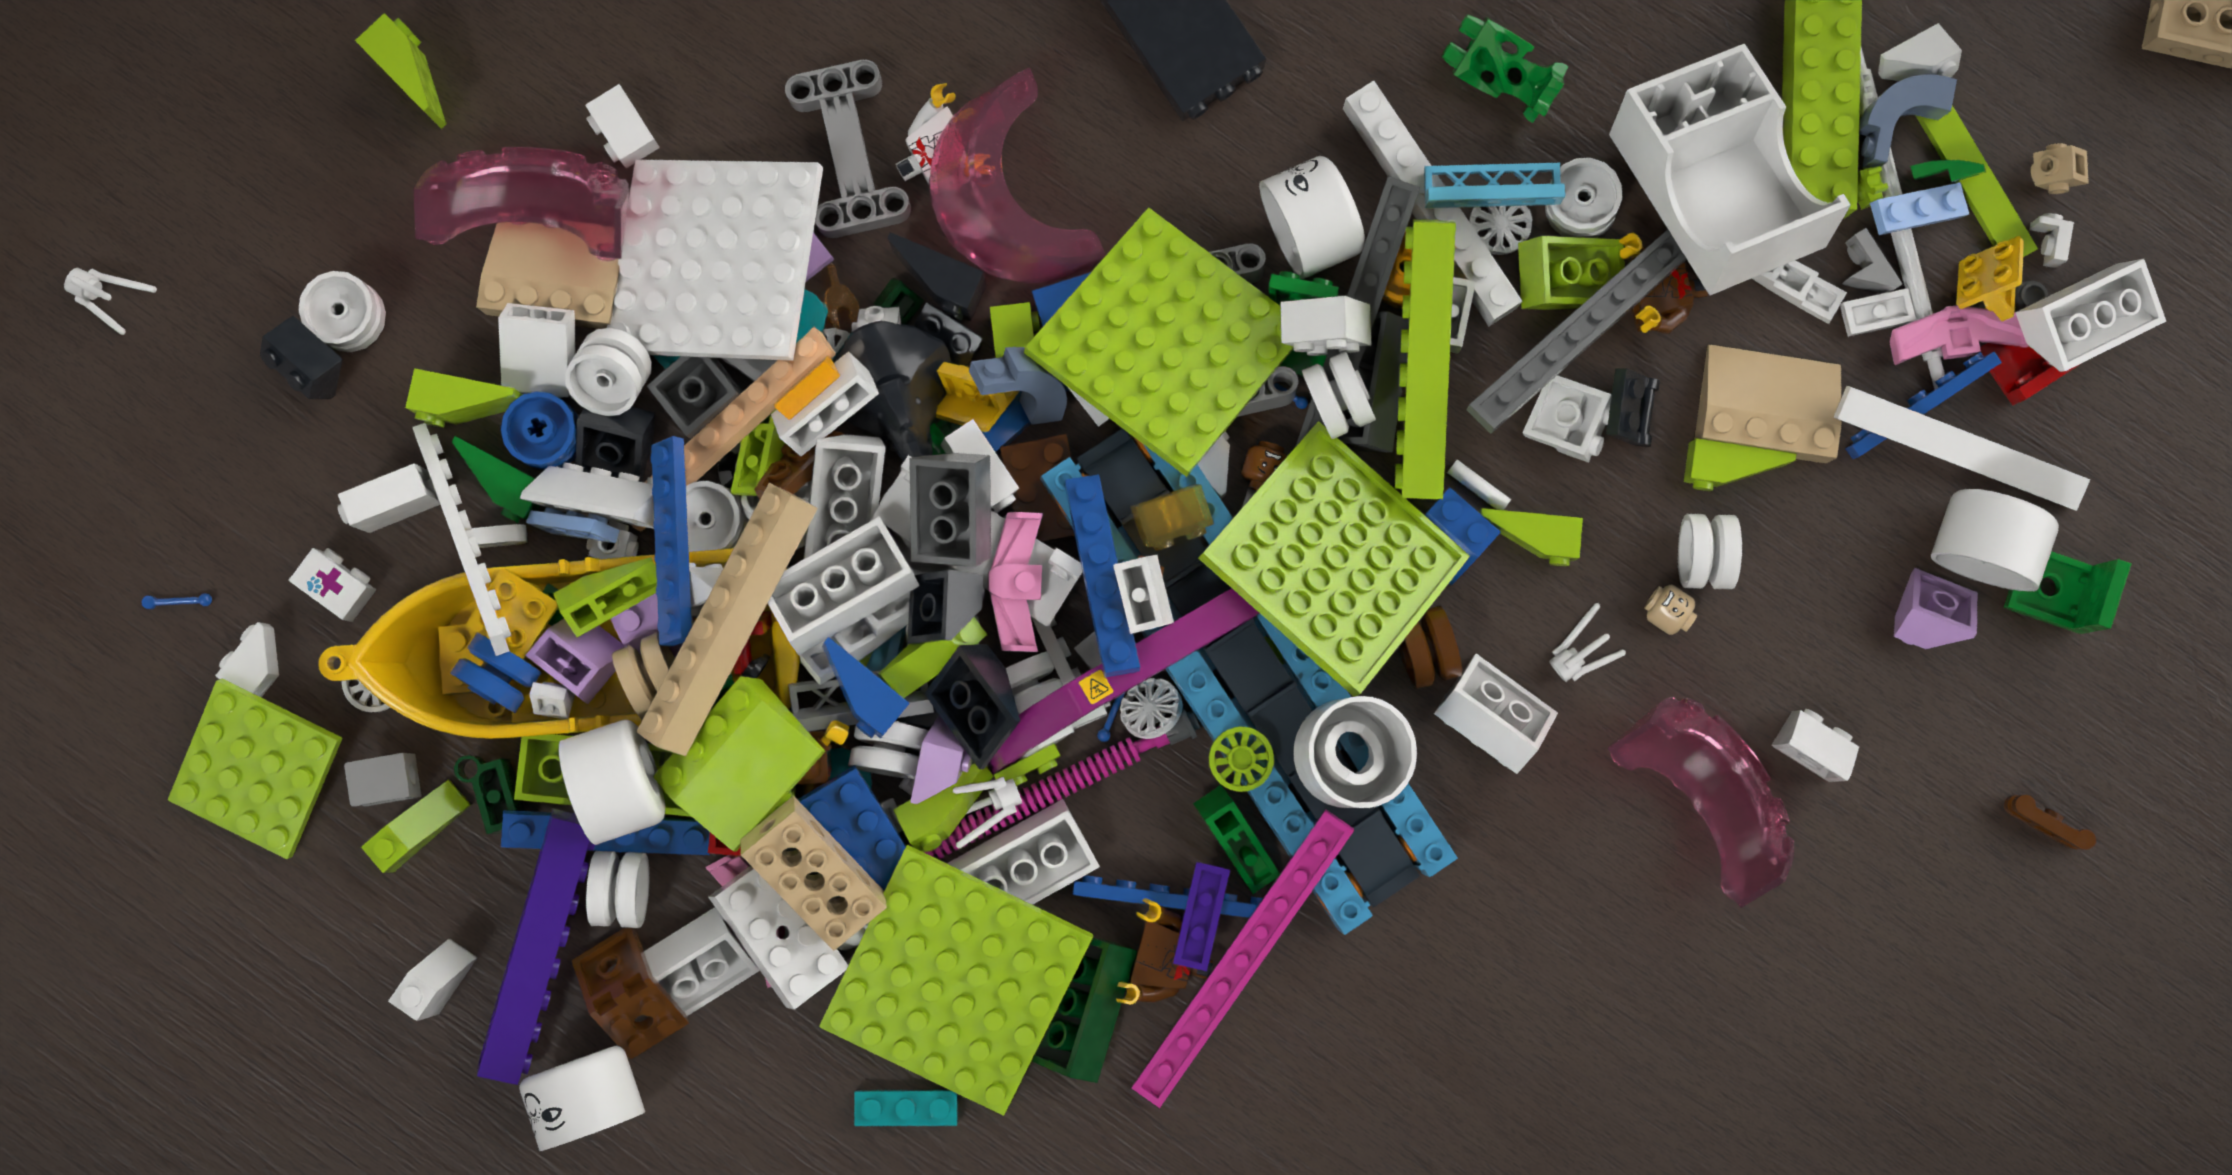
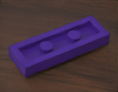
M1196 862L1173 964L1207 971L1230 873L1229 869Z

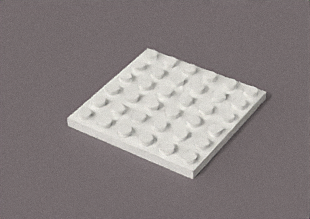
M635 160L618 259L620 273L614 298L611 325H607V328L625 331L632 335L646 348L649 355L793 361L823 167L818 162Z

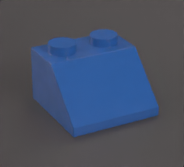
M1451 488L1443 494V499H1438L1425 514L1432 523L1470 555L1449 582L1450 586L1457 581L1501 533Z

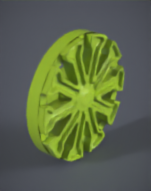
M1233 727L1222 732L1212 743L1209 752V766L1213 776L1221 785L1233 791H1250L1261 786L1270 776L1274 765L1273 749L1269 741L1259 731L1249 727ZM1237 732L1242 734L1240 745H1238L1234 734ZM1251 734L1255 735L1256 740L1247 747L1249 736ZM1224 738H1228L1232 749L1222 745L1221 741ZM1260 745H1264L1266 748L1264 753H1254ZM1219 750L1228 755V757L1215 758V752ZM1266 759L1268 761L1267 766L1264 768L1255 763L1256 760ZM1229 764L1225 770L1218 773L1216 769L1218 765ZM1251 769L1260 773L1261 777L1259 780L1254 779L1250 771ZM1235 771L1233 782L1231 784L1226 782V778ZM1242 773H1244L1248 781L1247 785L1244 786L1240 784Z

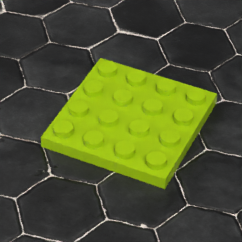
M222 678L217 680L213 687L168 801L285 859H289L295 853L343 738Z

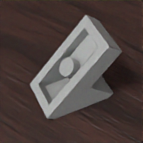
M1867 228L1845 242L1848 246L1847 252L1849 257L1855 264L1860 265L1862 270L1842 283L1843 285L1881 294L1892 292L1902 285V282Z

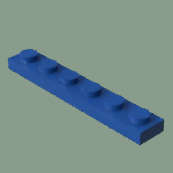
M675 436L651 445L652 495L654 502L653 527L655 530L657 576L656 595L658 601L657 627L659 631V645L668 647L683 643L692 628L684 438Z
M1099 474L1066 479L1064 486L1104 678L1139 672L1140 663L1133 633L1130 634L1113 566L1118 564Z
M503 810L501 847L541 849L551 812ZM664 817L660 823L597 844L593 851L710 855L708 853L710 832L694 818Z
M1089 875L1083 876L1082 881L1074 882L1073 895L1147 904L1142 900L1148 898L1162 907L1178 909L1186 908L1190 888H1184L1183 894L1169 893L1170 886L1150 884L1149 890L1136 888L1135 881L1116 879V885L1102 884L1103 877ZM1225 893L1220 914L1250 918L1263 898L1251 897L1250 903L1237 901L1238 895Z

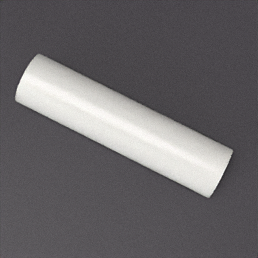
M1456 460L1447 472L1496 510H1504L1511 501L1509 497L1459 460Z

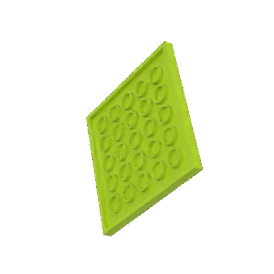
M1148 208L1024 349V354L1187 477L1294 347L1282 343L1280 305L1152 209Z
M1318 421L1198 559L1353 697H1357L1457 574L1470 555L1406 498H1402V495L1342 441L1338 438L1331 439L1326 427Z
M907 845L883 893L887 908L869 922L819 1027L1004 1116L1093 938V934Z

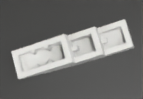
M1795 260L1752 278L1770 291L1828 324L1847 293L1817 277L1818 272Z
M910 592L830 638L856 660H861L908 624ZM824 641L800 654L801 664L819 685L835 677L822 647Z

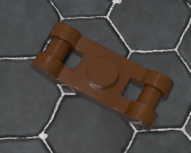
M2011 795L2004 802V808L2010 815L2070 849L2089 850L2096 844V836L2091 830H2079L2063 823L2064 817L2059 813L2047 808L2044 811L2037 808L2035 800L2029 795Z

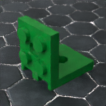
M1281 271L1279 275L1271 274L1269 298L1280 306L1281 302L1338 297L1339 287L1333 286L1332 281L1322 278H1313V282L1300 280L1298 274ZM1292 350L1279 367L1291 368L1296 372L1297 377L1304 378L1302 370L1315 364L1323 367L1327 355L1312 356L1307 355V352Z
M2051 551L2042 579L2048 577L2054 581L2056 586L2054 594L2051 596L2045 595L2041 591L2040 586L2036 591L2009 589L2003 608L2078 634L2111 629L2132 563L2116 559L2090 565Z

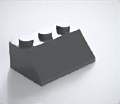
M952 453L909 458L911 561L977 567L991 558L990 455Z

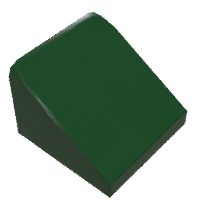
M892 278L873 304L882 308L899 307L901 324L907 325L924 300L902 281Z

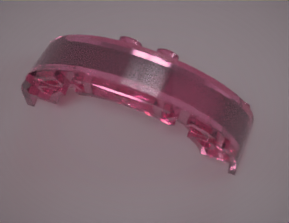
M1030 68L1013 75L970 100L950 119L943 129L933 152L929 186L932 206L938 223L949 242L960 254H963L979 266V269L998 278L1022 281L1024 283H1042L1054 281L1092 267L1102 261L1106 254L1098 236L1088 229L1067 230L1054 228L1035 220L1021 209L1007 188L1001 160L1004 140L1014 120L1034 103L1038 95L1037 84Z
M502 147V154L485 155L482 150L458 154L456 162L447 164V162L439 161L423 173L415 185V238L426 240L430 244L439 245L446 243L447 240L453 239L456 235L468 229L482 225L510 222L516 225L539 223L548 228H561L577 235L586 243L589 253L597 256L599 260L613 261L621 259L629 198L628 183L626 179H619L617 177V170L603 162L590 164L585 162L584 155L562 150L535 147Z
M1672 696L1657 704L1610 744L1607 749L1618 766L1630 771L1637 768H1650L1658 771L1672 780L1674 785L1679 790H1683L1691 799L1695 810L1705 819L1716 842L1721 862L1722 890L1728 898L1734 899L1740 908L1785 882L1794 859V839L1787 837L1785 825L1790 822L1781 798L1773 797L1766 784L1771 778L1757 756L1740 735L1720 716L1716 715L1711 718L1705 713L1703 704L1689 698L1678 701Z

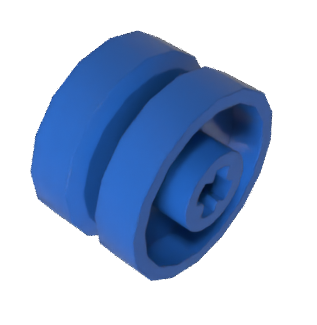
M536 391L524 394L513 401L503 415L501 434L504 445L512 456L534 469L545 470L548 466L563 468L564 463H571L576 459L577 419L579 415L573 407L551 393ZM543 429L544 435L540 436V432Z
M477 632L468 645V649L472 655L483 661V664L480 667L466 658L459 659L450 674L469 685L467 687L469 690L495 705L497 702L513 713H516L525 698L520 691L509 685L510 681L514 680L522 686L529 688L532 687L533 682L536 683L542 672L510 651L496 656L490 639Z

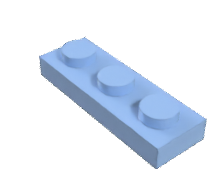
M1961 183L1877 199L1870 203L1879 235L1959 219L1969 215Z
M548 507L545 508L544 512L530 510L526 522L551 534L616 543L620 531L607 525L608 519L592 513H589L588 517L583 514L567 510L565 515V513Z

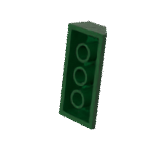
M1093 936L1031 1062L1069 1078L1098 1083L1121 1007V1003L1117 1002L1116 998L1123 999L1126 988L1118 987L1117 985L1119 982L1128 983L1137 954L1136 950Z

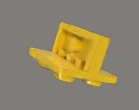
M2020 236L2008 241H2002L1977 254H1971L1959 262L1956 305L1960 309L1983 301L1985 307L1989 311H1993L2001 321L2014 317L2015 290L2017 286L2022 284L2024 241Z
M943 362L937 372L947 395L938 405L936 418L962 426L973 419L982 432H988L1019 391L981 395L969 372L970 367Z
M501 568L487 591L495 590L501 609L496 610L495 613L497 618L505 617L511 636L505 638L509 651L525 660L527 658L525 655L539 639L556 612L558 605L556 600L542 592L544 590L542 587L526 582L509 570ZM477 606L468 619L466 626L476 633L478 632L489 638Z

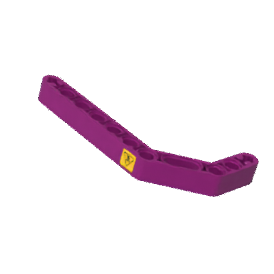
M1231 588L1174 621V623L1136 643L1140 663L1139 672L1104 678L1102 664L1021 712L1019 714L1021 721L988 763L994 774L1019 760L1029 750L1085 715L1260 613Z

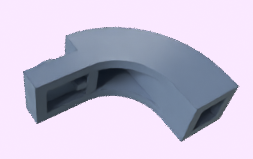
M1933 74L1911 76L1895 83L1878 96L1867 107L1859 121V134L1867 136L1861 148V156H1864L1862 168L1883 166L1888 162L1893 130L1899 117L1916 115L1938 121L1948 114L1952 108L1957 79Z
M1006 347L1001 358L971 361L969 372L981 395L1022 391L1019 402L1032 425L1061 421L1063 419L1067 397L1061 381L1024 354V347Z

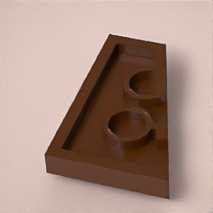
M832 431L825 438L841 436L845 434L842 432ZM785 443L781 449L783 456L780 461H776L769 466L754 489L759 500L769 483L795 494L807 482L811 481L816 445L800 456Z

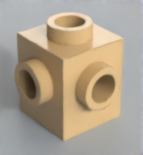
M2058 143L2046 146L2045 151L2033 153L2032 179L2035 182V186L2048 190L2049 194L2069 192V187L2088 184L2086 150L2073 145L2067 146V144Z

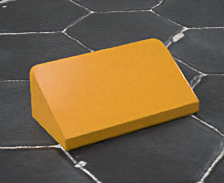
M826 356L774 403L775 408L788 420L797 415L839 378L840 374L832 359Z

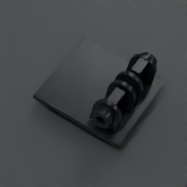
M926 302L914 324V327L944 341L949 350L951 364L967 367L973 355L977 354L983 345L981 342L983 337Z

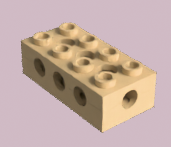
M2151 0L2142 49L2232 69V0Z
M792 796L741 839V856L833 951L887 908L886 899L883 895L884 890L795 796ZM796 848L794 851H786L785 849ZM811 872H819L816 875H809ZM841 896V898L833 899L832 897Z

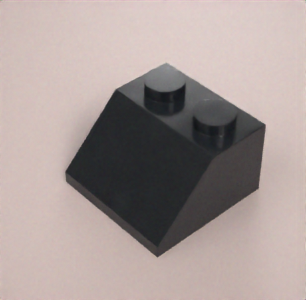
M291 316L262 337L260 356L263 362L269 368L276 369L285 377L288 384L295 391H300L308 399H331L335 396L343 359L295 316Z
M631 407L620 415L604 416L592 413L584 408L577 419L575 465L584 467L583 472L587 473L591 472L592 467L612 472L611 477L615 478L619 477L620 472L640 477L639 482H642L654 439L655 412Z
M943 570L914 575L919 586L910 591L907 644L914 645L952 640L982 609V600L985 592L983 574Z

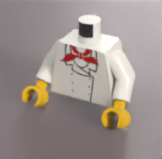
M947 83L937 84L931 89V98L918 112L908 130V137L905 141L912 155L896 163V167L904 181L922 172L929 186L936 185L943 189H963L979 179L981 175H992L995 169L989 166L983 168L984 161L990 158V155H975L948 106L943 109V104L951 103L955 100V93H949L944 98L942 90L946 87Z

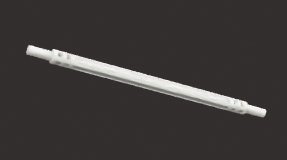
M1861 48L1860 114L1862 117L1867 107L1878 96L1871 69L1866 67ZM1890 147L1888 162L1881 166L1882 171L1880 172L1881 182L1888 184V189L1881 192L1883 198L1902 195ZM1906 229L1892 232L1891 235L1905 289L1909 288L1916 320L1932 315L1933 312L1912 230ZM1941 347L1922 354L1923 361L1928 363L1934 389L1938 388L1935 381L1945 375L1941 357H1943Z

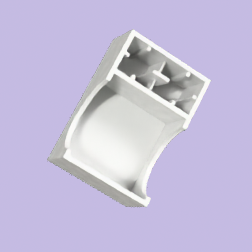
M1745 44L1628 89L1609 134L1709 295L1826 248L1851 206L1844 194L1838 196L1832 203L1823 202L1815 198L1806 190L1796 176L1788 159L1783 140L1782 125L1786 106Z

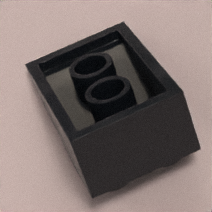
M890 232L887 239L893 253L937 305L944 310V313L958 322H961L963 318L971 321L987 286L984 272Z
M988 644L959 645L924 693L979 770L987 766L1021 721L1006 668Z

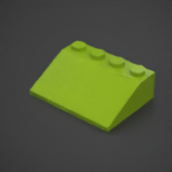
M740 676L708 713L687 755L683 756L673 753L655 773L653 778L678 806L732 851H737L741 847V839L769 816L825 753V750L762 679Z

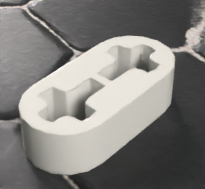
M521 524L479 527L465 531L468 538L475 536L479 548L527 543L526 525Z

